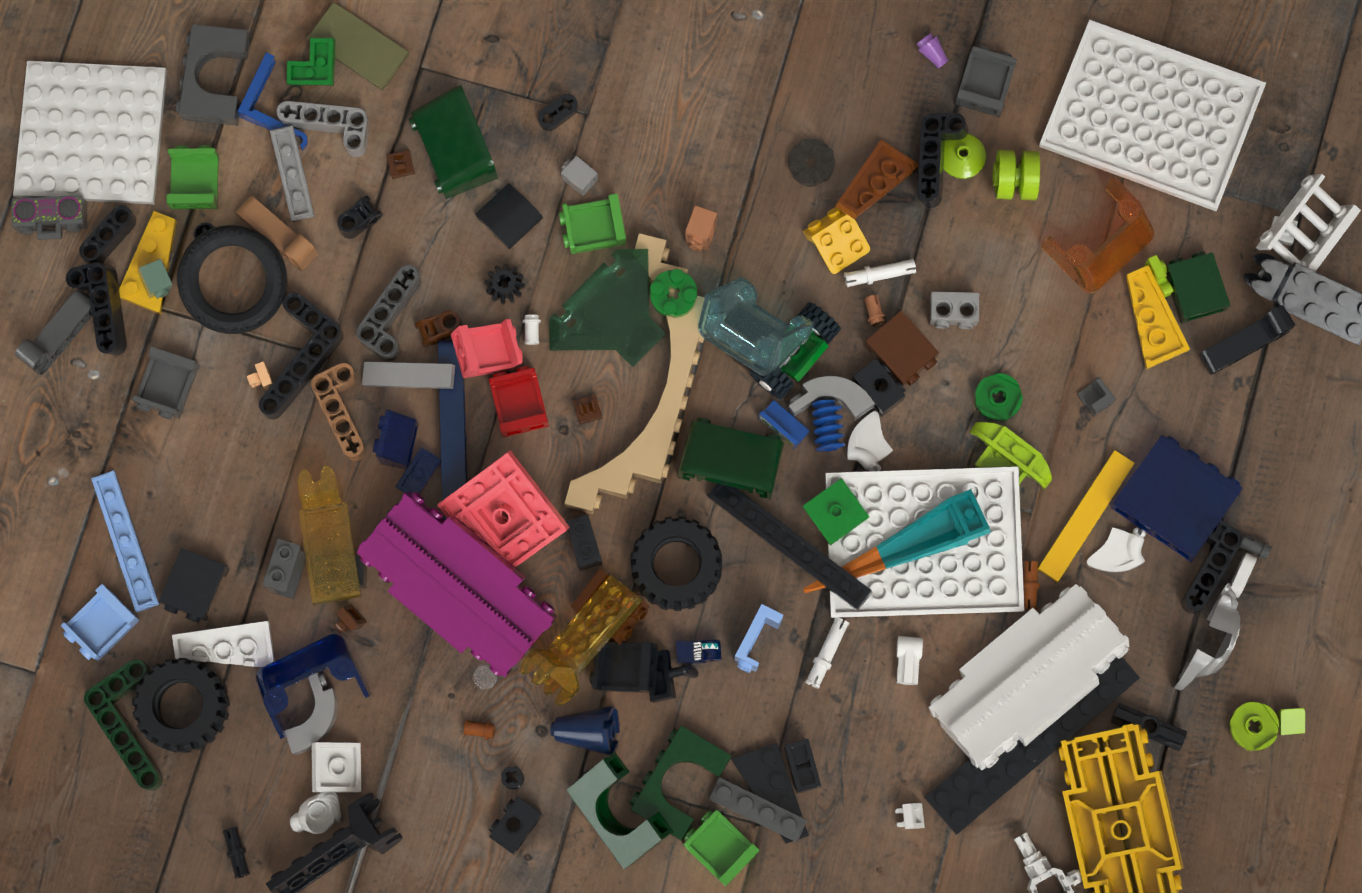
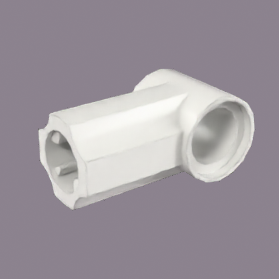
M898 636V684L918 685L919 659L922 657L923 638Z

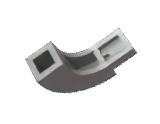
M824 376L804 383L802 390L805 395L800 393L789 401L791 404L788 407V411L793 417H796L809 408L813 402L834 400L844 407L853 421H856L872 410L875 403L863 388L851 380L837 376Z
M316 668L306 672L315 697L314 711L305 723L285 730L291 752L295 756L311 750L312 743L322 742L332 730L337 717L338 700L336 691L333 688L325 690V687H328L324 673L320 674Z

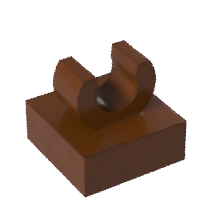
M410 150L387 155L392 179L415 174Z
M596 395L573 401L580 425L603 419Z
M351 604L342 607L336 613L341 620L334 627L340 633L343 631L347 632L349 629L354 631L362 628L367 621Z

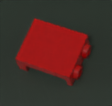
M524 366L517 368L514 373L499 372L494 374L493 378L488 379L503 438L549 427L535 368Z

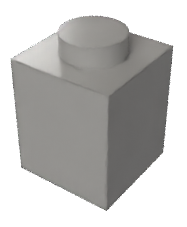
M577 156L573 160H567L561 168L562 180L583 197L598 181V173Z

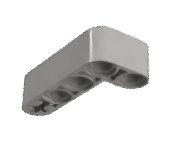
M284 101L277 107V116L280 122L288 126L293 125L295 129L344 133L343 143L349 155L360 157L366 152L370 123L364 110L354 107ZM309 114H317L314 120H306ZM332 116H340V120L338 122H329ZM356 118L364 119L360 125L352 124ZM353 140L361 141L360 145L356 148L349 146Z

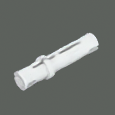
M913 258L871 268L865 266L862 270L845 272L844 278L846 277V279L844 280L847 288L864 283L871 285L874 281L915 274L916 268L914 267L916 266Z
M835 617L818 657H815L813 660L814 665L805 681L806 684H812V687L817 689L820 688L826 671L830 670L832 666L830 663L846 628L849 626V622L846 620L843 622V619Z

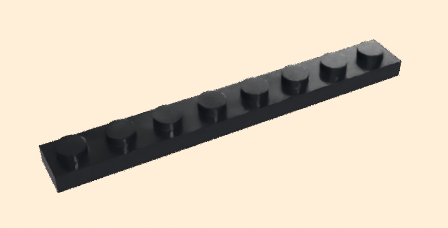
M717 483L707 495L711 501L858 611L873 593L870 588L737 488Z

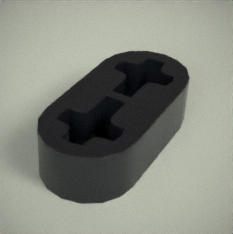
M564 94L542 109L538 115L540 127L543 130L552 131L574 116L578 110L576 98L573 95ZM563 102H572V109L564 108L560 111L563 108ZM556 113L553 117V123H544L545 115L551 117Z

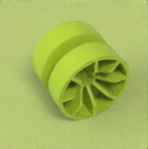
M998 149L992 175L996 199L1012 200L1015 187H1018L1020 200H1037L1040 183L1039 151L1023 150L1016 168L1014 150Z

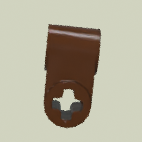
M451 310L424 318L415 323L416 329H419L422 336L423 347H429L437 344L438 340L450 338L451 333L458 326H463L458 314ZM448 319H456L454 327H445Z

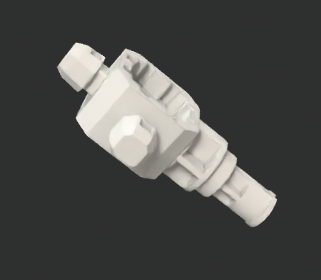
M1028 832L1022 834L1021 837L1013 839L1025 858L1023 859L1026 865L1024 869L1031 879L1027 887L1029 893H1038L1035 885L1052 875L1057 877L1065 891L1064 893H1074L1071 885L1075 886L1082 881L1079 870H1072L1066 873L1067 876H1065L1062 870L1052 868L1046 856H1042L1040 851L1037 852Z

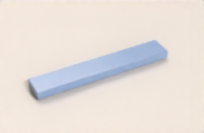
M113 470L91 478L135 611L138 613L160 605L116 472Z

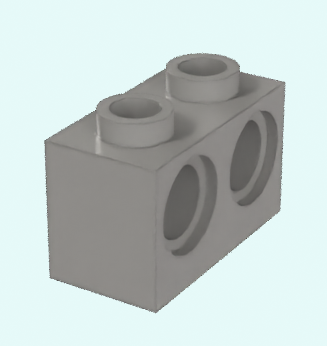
M931 292L929 325H935V328L939 329L949 328V325L959 326L960 329H972L973 326H977L979 322V293ZM940 306L946 307L949 313L945 316L939 315L936 308ZM968 307L971 309L972 315L964 316L961 314L960 309Z

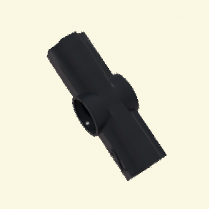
M1118 703L1111 723L1120 727L1136 724L1141 725L1143 729L1144 721H1151L1155 726V730L1153 733H1147L1148 739L1180 751L1187 731L1161 721L1156 716L1147 715Z

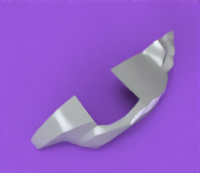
M1229 583L1226 584L1207 618V620L1211 621L1209 626L1227 632L1215 658L1197 649L1191 662L1186 661L1182 673L1178 677V683L1173 687L1174 689L1183 690L1196 677L1217 673L1232 653L1236 639L1239 636L1240 615L1236 610L1238 606L1236 595Z

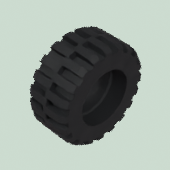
M672 516L665 517L663 521L659 522L657 520L651 523L652 526L648 529L645 528L641 532L639 539H636L633 545V552H631V572L638 591L648 599V602L653 605L656 604L664 610L674 609V611H681V609L686 608L689 610L695 608V605L699 603H704L709 595L714 593L721 578L722 553L717 539L712 536L711 531L706 526L703 527L698 521L694 519L690 521L682 516L676 519H672ZM682 542L688 544L698 555L699 570L694 579L685 585H668L659 579L654 570V559L657 552L668 543Z
M171 658L165 660V663L161 665L157 663L152 666L153 670L150 673L145 672L141 677L144 680L141 685L137 684L134 690L137 692L136 698H132V705L135 706V711L132 713L134 719L138 722L137 727L139 731L151 743L172 752L188 753L194 749L200 750L204 748L206 743L211 744L216 739L215 735L223 731L224 726L222 725L229 717L227 706H230V699L226 695L228 691L218 674L204 664L187 658H179L178 660ZM177 683H188L195 686L203 697V708L200 716L193 724L185 728L169 726L160 714V702L164 693Z

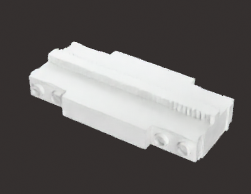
M1075 584L1072 588L1067 587L1064 589L1056 602L1053 604L1050 602L1042 608L1041 614L1034 608L1028 611L959 669L962 680L954 681L946 694L943 696L938 695L931 701V706H929L931 715L939 720L943 730L970 758L971 763L976 768L979 767L983 770L986 767H992L997 763L998 757L1003 752H1010L1017 745L1018 740L1024 746H1027L1099 685L1097 673H1104L1109 668L1110 662L1116 657L1118 659L1123 657L1128 652L1129 638L1119 632V628L1109 619L1106 612L1088 597L1087 592L1081 586L1079 587Z

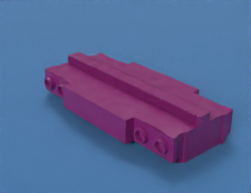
M408 491L404 493L403 499L395 504L386 517L376 526L373 533L360 544L359 550L356 552L361 556L359 559L366 566L375 567L379 571V577L387 583L391 581L393 585L389 588L388 592L461 654L469 647L472 649L470 652L475 658L480 661L484 659L490 664L489 669L494 674L506 677L512 671L511 668L523 658L543 632L547 631L556 621L557 615L554 613V607L546 601L542 603L535 597L537 594L529 586L525 585L523 587L521 583L526 576L455 516L451 515L446 520H443V514L436 508L432 507L430 509L425 505V499L417 492L411 493Z

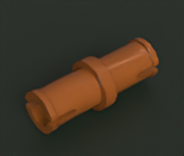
M1023 561L1024 610H1029V601L1030 610L1032 608L1038 610L1037 589H1040V583H1037V561H1031V571L1030 562Z

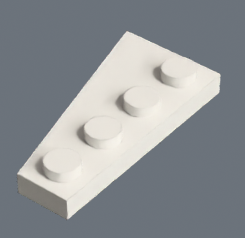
M269 621L172 635L175 659L187 658L201 662L276 668Z

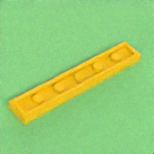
M1116 450L1113 451L1038 567L1040 572L1058 583L1135 464L1133 461Z

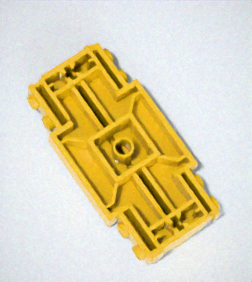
M1129 724L1123 725V728L1076 737L1075 740L1061 741L1062 746L1059 747V754L1061 760L1066 761L1067 771H1064L1067 785H1071L1072 788L1062 792L1084 889L1094 887L1095 892L1092 893H1179V890L1183 889L1180 875H1175V870L1183 869L1184 866L1162 771H1151V768L1154 767L1152 754L1147 753L1145 744L1149 743L1146 729H1142L1141 725Z

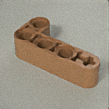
M250 196L235 212L251 229L266 236L276 246L280 254L300 271L303 272L318 255L315 247L301 234L297 235L253 196Z
M341 363L317 374L312 379L311 386L342 451L349 460L360 461L366 454V448L339 394L354 386L357 376L351 365ZM342 372H351L348 380H339V375ZM321 382L329 383L327 390H318V385ZM331 403H339L337 411H328V406ZM342 423L350 425L349 430L345 433L338 432V427ZM352 439L358 452L353 453L351 451V446L347 440Z

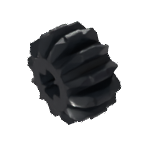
M508 264L504 265V270H500V267L496 265V273L489 271L488 276L491 279H487L484 282L488 286L486 293L487 295L493 294L492 300L494 302L500 298L501 304L504 305L506 298H509L510 302L514 303L513 295L521 297L522 293L518 289L525 288V284L520 282L524 279L523 274H517L518 269L516 267L509 271ZM506 280L508 283L507 288H503L502 281Z

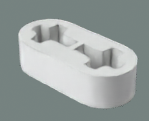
M1246 552L1230 582L1231 589L1234 591L1236 598L1240 597L1257 560V557Z

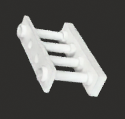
M1323 174L1308 175L1301 182L1302 187L1272 227L1262 234L1260 243L1256 248L1259 251L1271 250L1273 248L1291 266L1296 262L1316 272L1361 210L1355 204L1340 206L1319 186L1325 178ZM1312 194L1334 213V217L1329 224H1326L1305 204ZM1299 212L1320 230V236L1316 242H1312L1292 223ZM1285 230L1307 249V254L1302 260L1297 259L1278 241Z

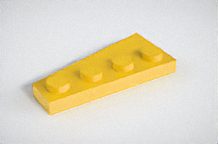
M153 211L119 288L120 299L161 314L163 297L156 299L155 296L149 298L138 270L142 266L161 259L166 271H169L170 253L173 247L177 224L174 218Z
M1149 265L1127 274L1126 279L1146 370L1190 350L1188 343Z

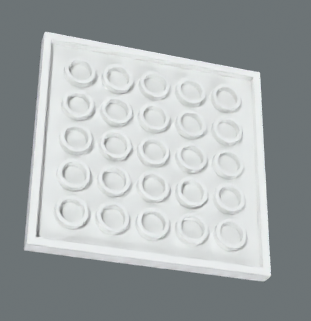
M27 61L13 195L18 198L82 195L86 201L155 205L167 78L166 68Z

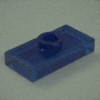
M421 447L395 487L403 493L410 491L411 493L417 492L420 495L440 465L441 459Z

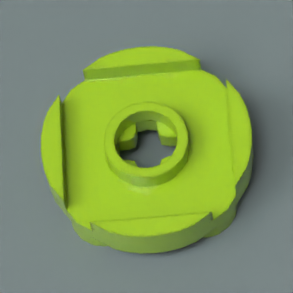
M1247 702L1236 708L1229 719L1228 725L1231 737L1237 745L1247 751H1259L1269 747L1276 740L1279 720L1274 710L1268 705L1259 702ZM1250 720L1260 723L1258 733L1248 729Z

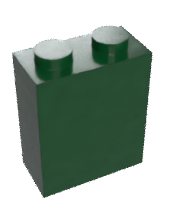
M1205 251L1193 254L1191 259L1183 260V258L1171 260L1169 265H1167L1166 279L1174 291L1171 294L1181 324L1227 311L1231 306L1213 252L1208 254Z

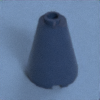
M607 706L556 717L555 722L551 723V736H554L557 742L611 755L616 752L619 742L614 741L616 733H620L618 711L614 709V706Z

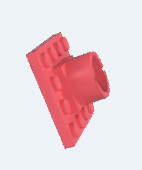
M511 450L437 504L446 518L451 515L455 516L514 567H517L570 528Z

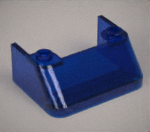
M330 634L258 670L256 682L265 708L280 739L286 737V729L278 713L285 710L289 702L284 688L329 667L333 677L340 681H345L355 676L364 697L367 698L372 695L346 640L341 635Z

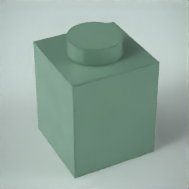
M161 259L139 268L138 274L149 298L155 296L156 299H159L169 294L173 284Z

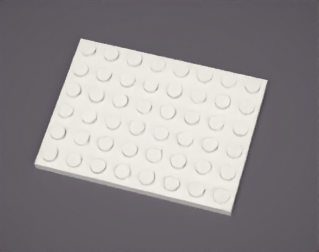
M1089 20L1039 147L1217 211L1266 83Z
M1018 467L825 473L826 489L842 478L870 517L831 546L828 543V558L840 567L892 537L948 498L970 489L991 531L989 534L969 541L967 545L856 578L873 592L858 611L830 591L831 618L1024 611Z

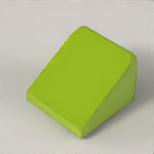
M1305 708L1277 711L1280 735L1305 733Z

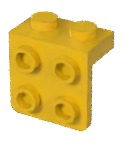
M836 207L829 210L827 216L821 220L812 221L808 224V228L802 231L806 239L815 244L828 270L832 274L840 272L870 251V246L855 219Z

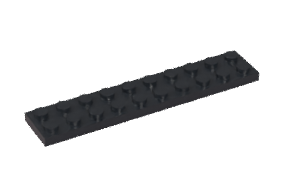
M1116 657L1110 662L1109 668L1104 673H1097L1099 685L1027 746H1024L1018 740L1017 745L1010 752L1005 751L998 757L999 760L995 765L990 768L986 767L983 770L979 767L976 768L969 759L924 797L955 835L961 832L1062 745L1061 741L1071 738L1140 679L1122 657L1119 659Z

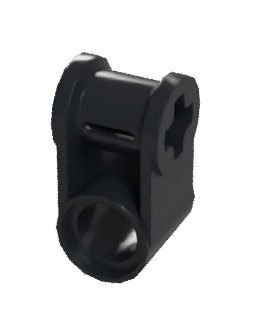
M369 196L359 199L352 207L338 217V228L344 238H355L365 229L378 222L383 216V213L377 211L372 205ZM351 221L355 223L351 229L343 228L346 222Z

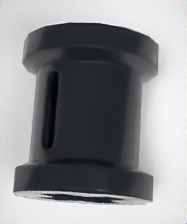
M507 767L501 773V781L508 789H518L524 783V775L517 767ZM517 772V783L510 782L508 784V773L515 774Z

